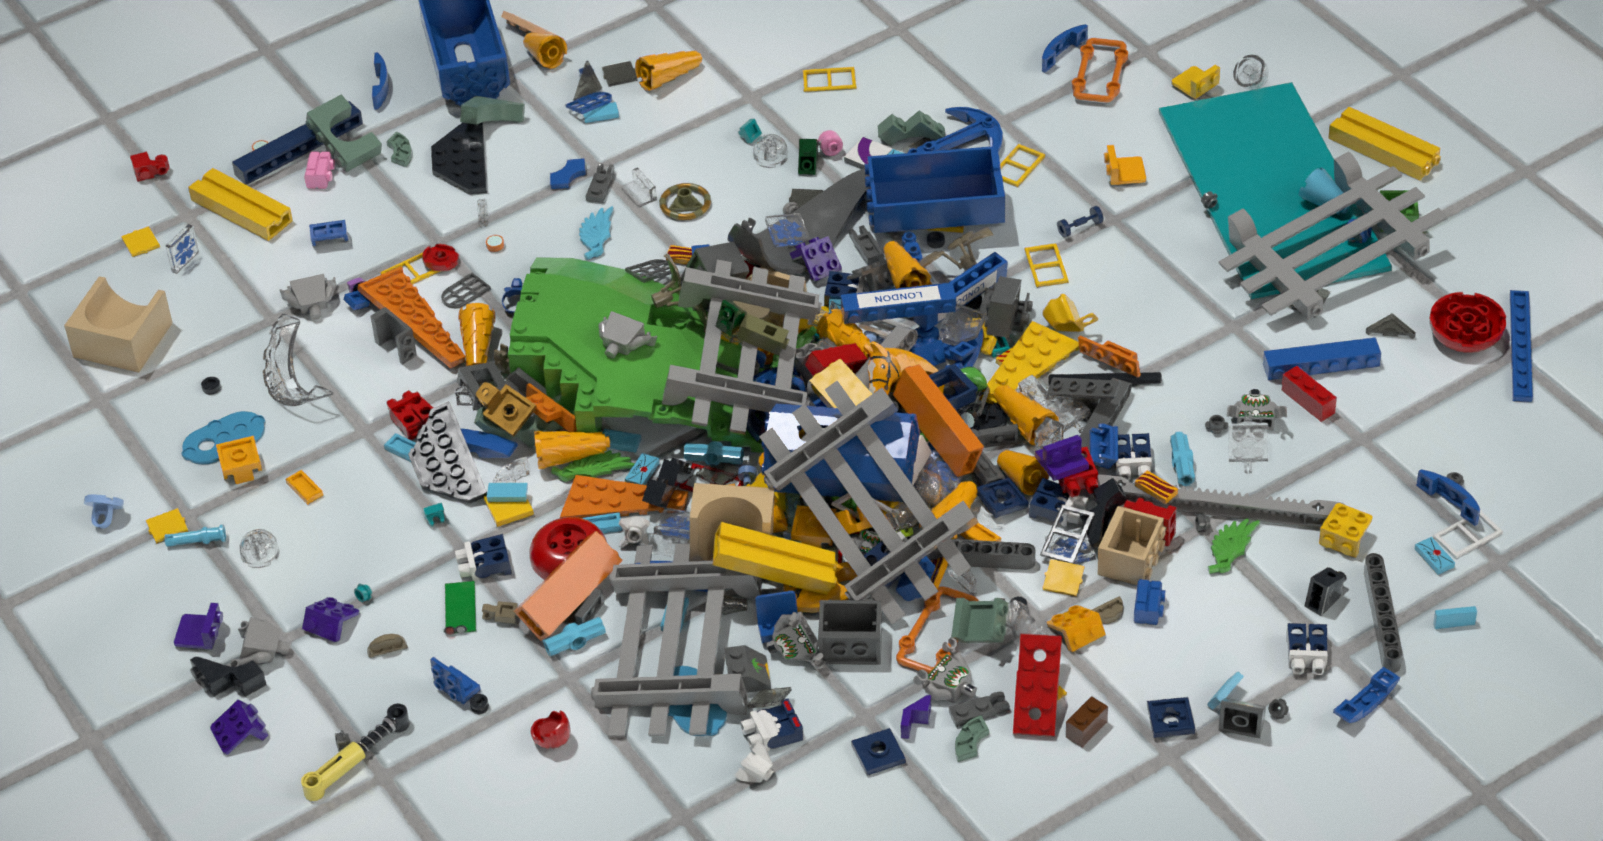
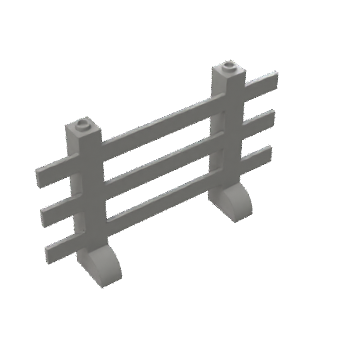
M1348 151L1334 159V180L1344 193L1261 238L1257 234L1252 218L1245 209H1241L1228 216L1230 243L1238 251L1220 260L1219 265L1226 272H1229L1249 261L1259 273L1241 282L1240 286L1250 294L1271 283L1281 293V295L1262 304V308L1270 316L1293 305L1307 319H1310L1323 312V298L1315 291L1397 246H1400L1414 261L1430 252V239L1422 232L1448 219V216L1440 208H1437L1410 222L1400 211L1425 198V195L1417 187H1414L1388 201L1377 190L1401 178L1402 173L1393 166L1366 180L1362 177V171L1357 160ZM1353 203L1365 213V215L1285 259H1282L1272 249ZM1374 225L1379 226L1388 235L1306 281L1294 271L1297 267Z
M717 259L715 273L686 267L678 306L694 307L700 304L703 298L710 299L700 370L670 365L662 404L678 405L684 402L688 396L695 397L691 424L707 427L711 401L733 405L730 432L745 434L749 409L770 413L775 404H805L809 406L810 401L806 400L807 392L791 389L799 320L803 318L814 321L816 313L820 314L822 303L819 302V294L803 291L805 277L790 274L788 288L767 284L768 270L754 267L752 280L731 277L732 262ZM724 299L769 308L770 312L784 315L783 328L789 330L787 338L790 341L787 349H782L779 355L775 386L753 381L758 347L744 341L742 342L738 377L734 378L715 374L721 330L715 325L721 303Z
M836 381L827 387L825 391L843 416L823 429L804 404L792 414L810 439L790 453L773 427L759 436L777 461L775 465L764 472L767 476L765 481L771 489L775 487L778 491L790 482L793 483L858 575L845 585L847 589L845 594L848 599L865 600L872 595L875 601H881L882 611L891 624H894L904 617L905 614L885 585L905 572L925 601L939 591L918 561L938 548L956 575L960 577L971 569V566L951 538L956 534L967 531L979 522L964 501L936 519L870 427L874 422L884 420L898 411L884 389L880 388L855 406L840 383ZM856 435L923 527V530L905 543L837 450ZM823 459L828 463L891 552L873 566H870L805 474L807 470Z
M690 543L675 545L673 562L650 563L653 545L637 546L634 564L613 565V571L609 574V583L613 585L615 593L630 592L617 678L595 679V685L591 688V698L595 700L597 708L612 707L608 731L609 738L625 737L629 707L652 706L649 736L666 735L670 705L693 704L689 728L690 735H706L710 704H719L724 711L731 714L747 715L748 695L741 674L714 675L725 588H733L739 596L755 600L757 596L761 595V578L714 566L713 557L712 561L690 562ZM708 589L697 675L674 676L686 590ZM669 591L657 677H634L646 593Z

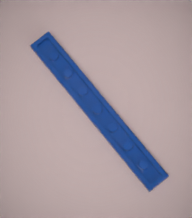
M1510 290L1512 401L1532 402L1529 291Z

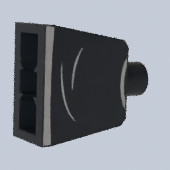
M1330 567L1313 575L1310 578L1304 606L1322 616L1340 598L1343 584L1347 579L1346 575Z

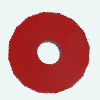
M435 244V247L429 246L423 251L422 255L424 265L434 271H449L456 267L459 260L458 252H455L452 246L446 244Z

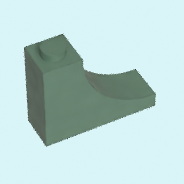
M475 96L461 105L460 122L476 125L486 121L497 120L523 122L525 104Z

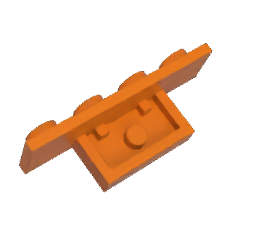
M1081 335L1078 337L1081 353L1135 377L1140 376L1136 352L1111 341H1106L1101 345Z
M527 384L526 398L537 406L533 413L545 422L554 420L567 431L576 432V420L572 413L532 384Z

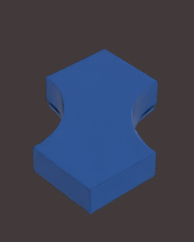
M585 158L567 160L566 165L561 170L550 173L551 189L569 188L570 183L575 178L586 175Z

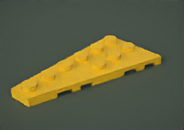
M1032 321L987 383L990 389L986 402L988 404H999L994 398V391L1000 385H1008L1016 391L1023 389L1031 380L1035 381L1054 368L1056 363L1062 359H1067L1072 352L1078 351V341Z

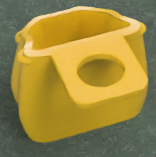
M1060 294L1058 298L1051 299L1042 312L1045 320L1056 331L1081 332L1084 331V327L1098 321V317L1094 313H1089L1080 318L1074 302L1065 294ZM1087 318H1093L1089 322H1083Z

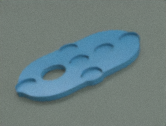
M240 411L219 420H213L208 425L190 433L185 438L182 445V457L184 460H189L196 464H210L219 461L216 444L254 436L256 443L264 434L265 419L262 415ZM205 441L215 443L214 447L210 450L203 451L198 448Z
M675 666L674 676L697 675L696 668ZM693 704L670 705L668 716H672L680 729L689 734ZM710 704L706 731L708 736L717 734L726 722L727 712L719 704Z

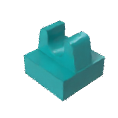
M755 118L749 119L738 131L740 137L745 138L747 143H752L762 134Z
M442 502L423 508L424 519L427 520L430 526H434L433 518L435 517L439 518L441 523H444V507Z

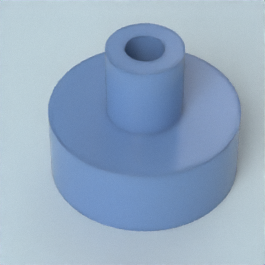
M745 465L741 466L738 470V478L743 481L744 485L751 484L758 476V470L754 466Z

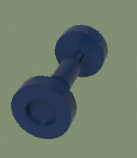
M1098 206L1091 207L1089 210L1090 216H1083L1074 220L1071 224H1068L1065 219L1059 220L1057 228L1063 238L1070 236L1071 227L1081 226L1091 219L1095 224L1102 223L1104 217L1101 209Z

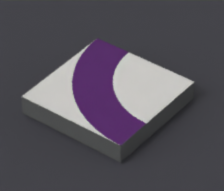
M862 137L844 156V162L864 169V164H868L867 156L888 155L893 148Z

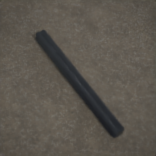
M1140 372L1139 377L1128 373L1050 374L1048 376L1049 385L1053 377L1096 380L1116 378L1132 384H1155L1162 382L1161 372Z

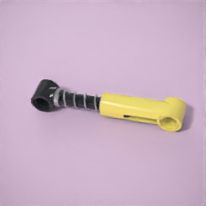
M400 703L391 705L387 709V716L382 720V724L376 725L375 729L370 730L367 736H362L361 741L351 742L315 772L304 774L301 784L305 798L309 801L321 799L325 794V790L365 758V752H369L373 745L376 746L378 741H383V737L387 734L390 735L392 732L407 730L410 725L407 707Z

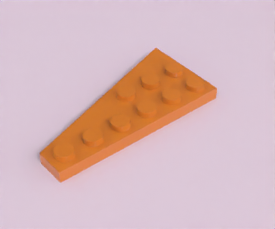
M576 475L560 518H585L612 513H620V517L629 516V513L637 512L640 515H645L648 511H658L660 513L684 511L689 495L688 491L675 490L668 502L667 508L664 509L642 501L647 485Z

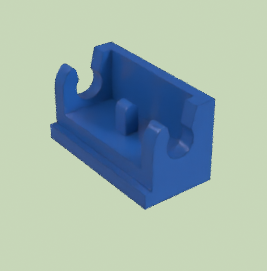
M345 220L309 225L312 246H316L315 241L344 237L345 242L348 241Z
M1098 424L1099 429H1090V455L1094 465L1109 469L1118 461V427Z

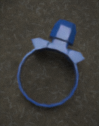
M514 278L511 287L504 288L505 293L502 297V305L505 311L514 315L515 311L506 309L504 301L506 297L510 298L514 295H521L523 283L520 278Z

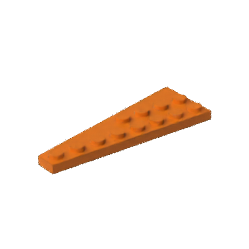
M401 266L358 284V291L379 309L386 307L411 327L414 338L449 368L465 362L464 353L457 343L451 340L449 332L444 330L442 322L436 319L434 311L425 298L419 295L417 287L412 285L410 277L404 274Z

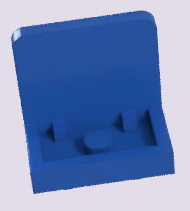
M918 337L916 343L909 350V352L926 359L933 366L946 362L942 340H934V337L924 338L923 340H921V337Z
M794 591L760 595L755 598L761 642L768 643L773 641L774 626L781 615H792L793 612L798 613Z

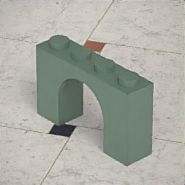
M341 94L307 112L305 122L308 129L313 130L316 134L317 140L325 145L327 152L333 155L338 166L348 172L381 154L382 143L373 132L349 142L339 140L331 133L330 129L335 124L351 116L352 106Z

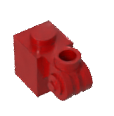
M147 151L130 156L137 182L154 178L156 174L164 175L170 169L168 157L163 154L157 155L155 160L149 159Z

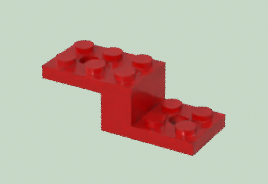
M1020 634L1013 734L1055 737L1062 636ZM1035 652H1045L1046 658L1043 661H1036L1034 659ZM1034 708L1041 711V716L1037 720H1033L1029 716V712Z

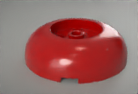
M1455 292L1445 295L1434 303L1430 311L1429 321L1434 336L1443 345L1455 351L1464 353L1484 351L1494 346L1505 332L1506 314L1503 308L1493 299L1479 293L1469 295L1463 294V292Z
M578 517L555 519L541 527L533 537L529 549L531 566L535 573L545 580L587 536L597 531L605 540L606 537L594 523Z

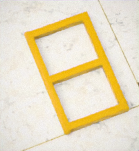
M854 67L803 70L804 92L857 88ZM851 72L852 85L832 86L831 73ZM827 73L828 86L807 87L808 74Z
M1018 144L1000 163V166L1002 168L1005 164H1009L1024 170L1025 173L1017 181L1002 176L1003 182L1018 187L1045 158V154ZM1019 149L1038 157L1030 167L1010 159Z
M1056 243L1024 248L1036 287L1069 283ZM1054 249L1057 261L1033 264L1029 252ZM1060 267L1063 278L1038 281L1035 269Z
M422 252L381 271L380 274L382 275L400 266H406L415 277L410 281L413 285L440 271L431 270L419 275L409 263L422 258Z

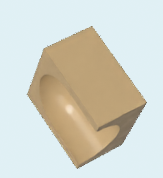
M99 276L64 327L74 358L140 372L173 322L165 291L158 290L147 306L136 305L117 295L109 286L106 278Z
M694 483L690 511V562L712 561L715 533L721 522L773 535L774 488Z

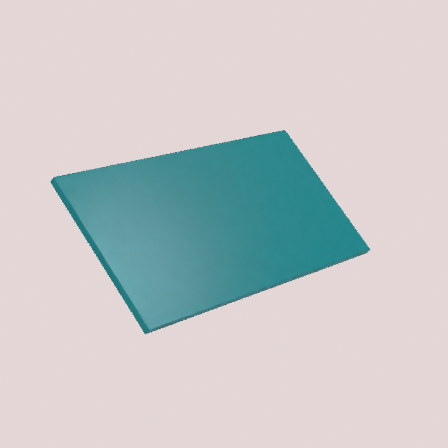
M1292 82L1159 108V115L1200 197L1202 198L1204 194L1210 191L1218 195V198H1216L1218 200L1217 204L1213 208H1206L1229 255L1238 250L1230 243L1228 216L1241 209H1245L1255 224L1257 234L1262 238L1319 207L1299 196L1300 188L1306 187L1307 183L1305 180L1317 168L1321 169L1322 167L1334 180V158ZM1353 203L1345 214L1341 213L1338 215L1335 213L1272 249L1282 259H1285L1347 225L1350 219H1358L1364 213ZM1372 230L1371 237L1366 242L1351 243L1347 240L1297 267L1294 271L1306 281L1377 242L1378 239ZM1384 253L1332 283L1392 271V265ZM1249 261L1236 267L1242 282L1259 273ZM1268 283L1250 293L1249 296L1251 299L1281 293L1271 283Z

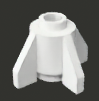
M640 516L622 518L619 521V525L625 530V536L619 543L621 549L628 542H640L641 546L650 545L646 532L650 525L648 520Z
M757 742L752 750L754 753L751 752L740 763L745 769L740 767L735 774V777L740 781L761 783L763 780L768 781L774 772L766 747Z

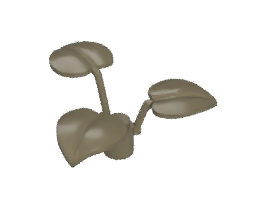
M985 227L976 233L969 231L962 237L954 240L948 246V250L950 251L960 246L964 254L959 259L960 263L944 251H935L921 259L919 264L924 268L943 255L957 265L959 269L963 268L964 271H967L977 264L970 244L979 239L994 236L989 227ZM965 246H967L969 253L964 249Z
M668 253L664 257L668 259L672 281L664 288H661V291L651 295L656 308L667 305V307L678 305L679 302H671L673 300L672 294L677 293L680 295L681 279L678 268ZM700 303L694 307L696 308L700 320L704 324L705 333L707 326V315L703 306Z

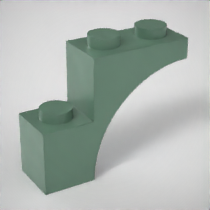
M920 110L906 122L900 117L891 114L877 126L878 137L890 146L910 137H926L934 140L945 137L944 126Z
M485 407L478 409L474 424L486 433L509 440L518 437L530 448L535 446L534 431L548 432L550 427L543 419L534 415L529 417L518 433L512 437L483 416L486 410Z

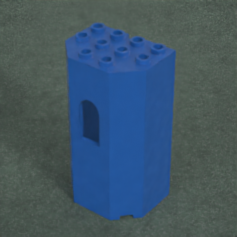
M418 0L421 22L442 97L447 100L451 99L460 107L475 96L497 99L500 96L499 93L510 85L507 56L490 1ZM462 44L469 45L475 61L468 63L467 61L458 62L454 51L455 47Z
M997 146L867 156L868 164H864L865 175H868V177H865V186L869 188L866 190L867 200H870V202H867V211L871 213V215H868L869 226H873V233L1005 223V191Z
M775 404L770 411L769 419L765 421V431L773 427L791 453L805 443V441L799 438V432L802 427L792 414L802 405ZM807 406L822 428L828 427L843 416L838 408ZM894 413L884 420L874 422L870 427L912 484L920 436L916 414ZM857 435L837 449L873 499L904 502ZM762 441V449H764L762 475H764V483L767 484L765 481L767 476L764 472L775 465L777 461ZM825 459L805 472L821 496L842 497L848 493ZM792 482L779 491L773 487L774 492L800 494Z

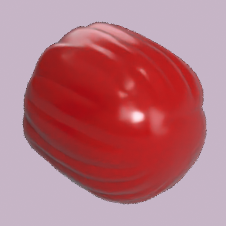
M562 710L559 712L552 711L547 718L536 720L531 726V737L542 748L554 749L561 747L567 743L571 732L567 715Z

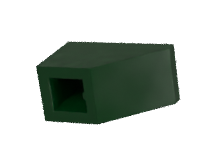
M799 139L798 174L816 175L819 140Z
M724 299L721 303L715 326L731 337L740 328L747 311L732 301Z

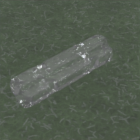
M478 199V224L481 228L483 226L487 227V200Z

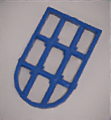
M595 92L567 103L565 106L577 113L585 114L612 101V94L608 92Z

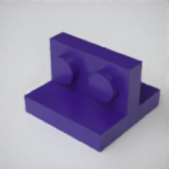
M1079 435L1043 446V449L1035 451V458L1053 481L1089 469V463L1081 454L1082 439Z

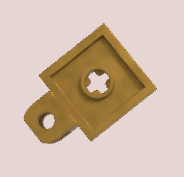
M484 382L476 392L480 403L487 408L483 416L512 437L518 433L537 408L534 403L507 384L500 391L492 384ZM514 407V413L507 415L506 408Z

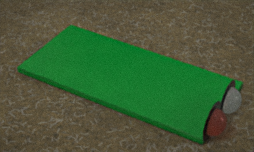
M475 581L445 583L446 628L444 633L451 635L455 633L476 632Z

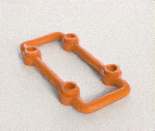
M1090 38L1086 41L1085 45L1081 46L1080 55L1082 60L1077 78L1072 80L1073 96L1076 99L1109 103L1120 93L1118 81L1122 65L1128 60L1125 42ZM1092 45L1120 47L1114 52L1116 65L1112 81L1106 85L1108 96L1082 93L1086 88L1084 76L1088 60L1094 56V47Z
M939 587V592L926 601L924 600V609L910 633L899 640V651L896 655V661L900 665L917 671L922 669L930 674L946 654L951 655L950 652H945L941 648L936 653V665L934 667L904 658L906 654L914 652V640L930 613L940 608V597L942 594L953 598H964L968 601H979L977 597L949 587Z

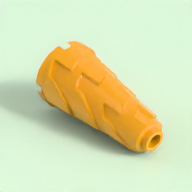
M695 50L642 56L635 63L637 78H642V82H639L642 88L650 91L699 67L702 62V56Z
M890 241L885 244L883 252L896 289L932 285L930 281L932 277L929 272L915 258H912L898 242Z
M483 303L466 304V309L463 310L462 306L458 313L466 366L487 363L494 323L496 322L495 311L493 308L492 311L489 310V305Z
M832 309V313L828 314L826 312L820 318L816 333L819 334L818 338L824 344L830 347H837L856 343L868 359L870 358L863 348L865 344L870 345V339L862 333V330L855 323L844 324L841 309Z
M1000 385L995 389V400L1010 418L1011 422L1017 424L1019 432L1031 445L1038 446L1044 444L1049 440L1047 438L1049 433L1052 436L1055 434L1059 425V418L1053 411L1046 409L1034 399H1029L1021 392L1018 393L1008 385Z
M534 431L539 470L591 455L602 454L604 451H607V448H610L609 436H605L602 432Z
M971 481L961 482L950 494L932 508L931 512L936 519L962 501L970 509L977 497L978 490L976 485ZM958 534L953 536L951 539H957Z

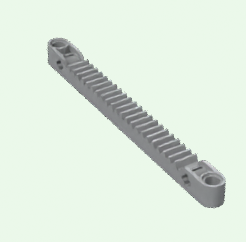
M1098 475V487L1114 478L1119 484L1121 483L1128 500L1135 503L1138 498H1142L1144 501H1150L1154 505L1166 509L1169 505L1174 506L1178 512L1205 513V515L1238 519L1248 518L1255 521L1321 528L1335 504L1341 503L1313 500L1309 504H1305L1304 500L1297 503L1296 499L1289 502L1288 498L1281 501L1280 497L1273 500L1272 496L1265 499L1264 495L1257 498L1256 494L1249 497L1248 493L1241 496L1240 492L1235 496L1232 491L1227 495L1224 490L1218 494L1215 489L1210 493L1209 489L1202 492L1201 488L1194 491L1193 487L1186 490L1185 486H1182L1181 489H1178V494L1165 505L1137 488L1135 482L1132 484L1124 477ZM1089 493V497L1094 500L1096 498L1095 493Z

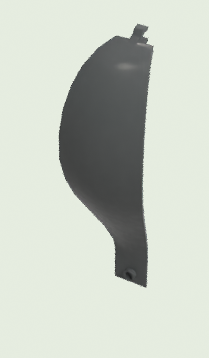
M865 168L842 178L780 220L788 222V224L782 223L784 224L783 231L789 234L790 232L786 231L788 225L790 226L795 223L800 227L796 232L803 234L801 239L794 238L795 243L787 244L785 238L781 241L777 240L774 236L778 233L772 231L773 225L758 234H754L752 231L756 221L750 217L748 222L743 220L741 225L738 223L734 224L727 240L729 242L734 241L744 257L761 267L787 275L807 271L808 269L803 257L800 256L792 259L790 252L795 251V246L805 242L808 245L809 240L816 237L822 239L829 236L832 246H834L854 211L867 194L866 190L869 189L865 186V177H868V175H865ZM779 222L774 224L775 226L781 227Z

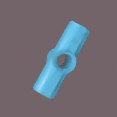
M1175 432V434L1170 436L1172 466L1176 469L1178 483L1182 484V486H1190L1191 483L1195 482L1193 452L1189 448L1187 435L1183 432Z
M712 441L708 445L686 443L684 446V459L703 461L709 466H717L719 463L740 465L743 463L744 449L742 447L723 446L717 441Z
M600 617L580 625L571 623L566 625L561 633L544 639L543 645L549 656L569 648L578 650L585 646L588 640L605 634V627Z

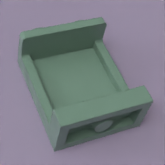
M956 598L951 637L961 643L1003 642L1006 633V618L1009 612L1008 602L1000 598H994V601H968L964 598Z

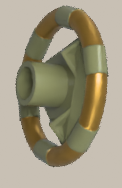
M680 183L667 188L663 192L659 205L662 212L670 218L691 220L702 216L709 209L711 195L700 185ZM691 190L703 195L704 205L692 195ZM677 192V197L668 209L666 203L668 196ZM684 211H694V212H692V213H687V214L678 213V212H684Z

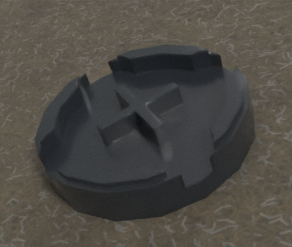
M985 402L982 414L978 416L979 423L973 429L979 431L1005 426L1007 415L999 404H988V402ZM977 406L975 412H978L980 406Z

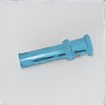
M224 524L214 528L203 527L197 531L165 534L166 547L196 542L209 544L211 541H226Z

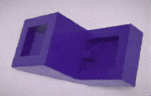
M926 695L903 709L900 725L902 739H909L912 723L929 725L931 695Z

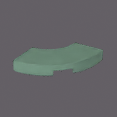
M396 131L387 140V146L393 150L391 162L407 167L412 158L411 145L404 135Z
M982 715L968 721L956 737L955 755L958 762L976 757L977 744L982 738L989 735V729Z

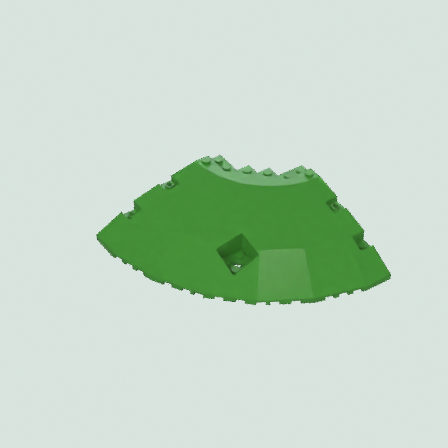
M536 257L530 267V274H526L521 290L520 302H517L511 325L508 351L510 373L519 367L546 388L548 397L575 416L577 432H601L602 417L633 418V415L648 417V420H652L655 424H682L707 430L708 437L712 438V441H731V447H751V452H764L762 440L757 442L747 430L745 434L730 432L733 408L711 401L707 427L691 424L695 397L688 396L684 402L678 405L662 404L670 365L700 370L705 333L704 324L696 310L693 311L692 307L686 308L679 307L678 305L669 307L664 305L656 308L651 295L661 291V288H664L665 285L654 280L643 283L627 273L625 269L575 258ZM677 293L672 294L673 300L671 302L679 301L680 295ZM612 311L644 323L645 334L650 332L651 336H657V340L654 346L645 344L636 350H632L628 355L618 352L615 358H609L605 355L607 348L603 346V340L599 336L598 325L603 321V317L608 319ZM720 339L717 362L739 370L741 344L736 345ZM716 367L715 374L737 378L736 374ZM755 413L756 417H757L758 419L762 420V419L759 417L760 414H759V413Z

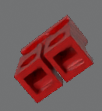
M408 390L403 393L401 400L397 401L392 398L386 402L392 422L403 431L405 438L409 440L416 438L418 431L426 424L429 418L428 415L433 408L421 397L418 391L412 393Z
M1082 447L1081 453L1084 454L1083 457L1089 463V469L1058 480L1063 493H1068L1070 497L1078 496L1080 490L1086 489L1090 494L1094 493L1093 490L1098 487V471L1095 468L1088 447Z
M1138 498L1136 503L1126 500L1124 508L1164 518L1163 527H1166V532L1163 540L1165 541V546L1169 547L1176 534V507L1169 505L1166 509L1156 506L1150 501H1144L1142 498Z

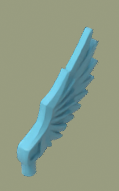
M613 206L605 212L603 208H600L596 218L594 213H590V218H584L585 223H581L582 228H579L580 241L589 250L584 254L586 260L603 254V244L605 240L611 237L609 232L611 221L609 219L614 210Z

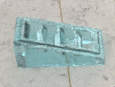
M785 493L787 527L793 525L800 494Z

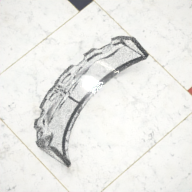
M283 313L272 325L269 332L271 334L269 345L263 353V360L266 361L263 378L265 386L268 388V393L275 401L285 406H299L333 395L332 390L315 385L308 393L299 384L294 372L293 349L300 320Z

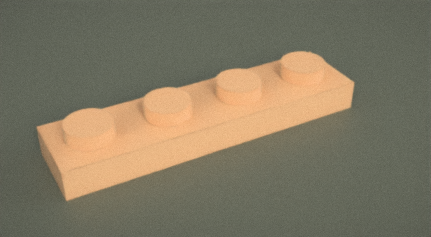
M506 11L502 13L501 17L507 20L506 23L512 26L517 24L522 31L556 35L517 15Z

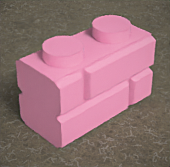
M330 152L310 153L304 176L307 188L318 187V189H326L328 182L332 181L331 170L335 169V160L332 159Z

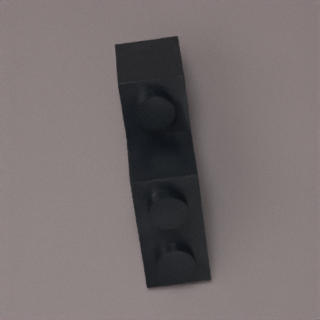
M673 457L671 461L664 459L656 481L649 479L642 501L666 509L673 492L693 476L695 469L689 467L690 463Z
M1114 478L1093 490L1096 495L1094 500L1097 506L1089 510V512L1095 513V516L1087 532V535L1090 537L1088 542L1093 549H1098L1117 507L1122 506L1128 500L1122 486ZM1082 515L1080 516L1083 522L1081 527L1084 529L1088 516Z
M198 656L190 659L192 665L190 669L191 674L195 679H199L203 689L206 692L209 691L214 697L234 686L237 692L241 691L247 697L267 685L264 672L254 660L232 667Z

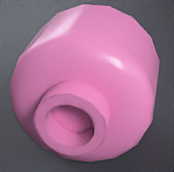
M824 131L818 138V146L827 156H835L843 148L842 139L835 131Z

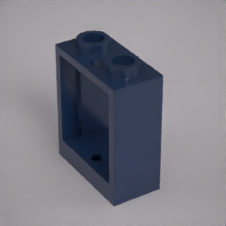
M955 364L929 375L937 387L949 383L959 393V395L948 399L955 410L975 401L978 390L977 386Z

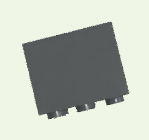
M734 241L696 248L686 266L687 268L715 273L718 259L732 262L731 277L745 279L749 273L748 265L744 262L741 252ZM684 270V272L682 273V275H681V277H680V279H681V286H682V282H683L685 270ZM703 298L701 305L704 309L709 308L710 299Z
M820 600L818 647L819 653L823 654L821 660L825 661V664L881 665V601Z

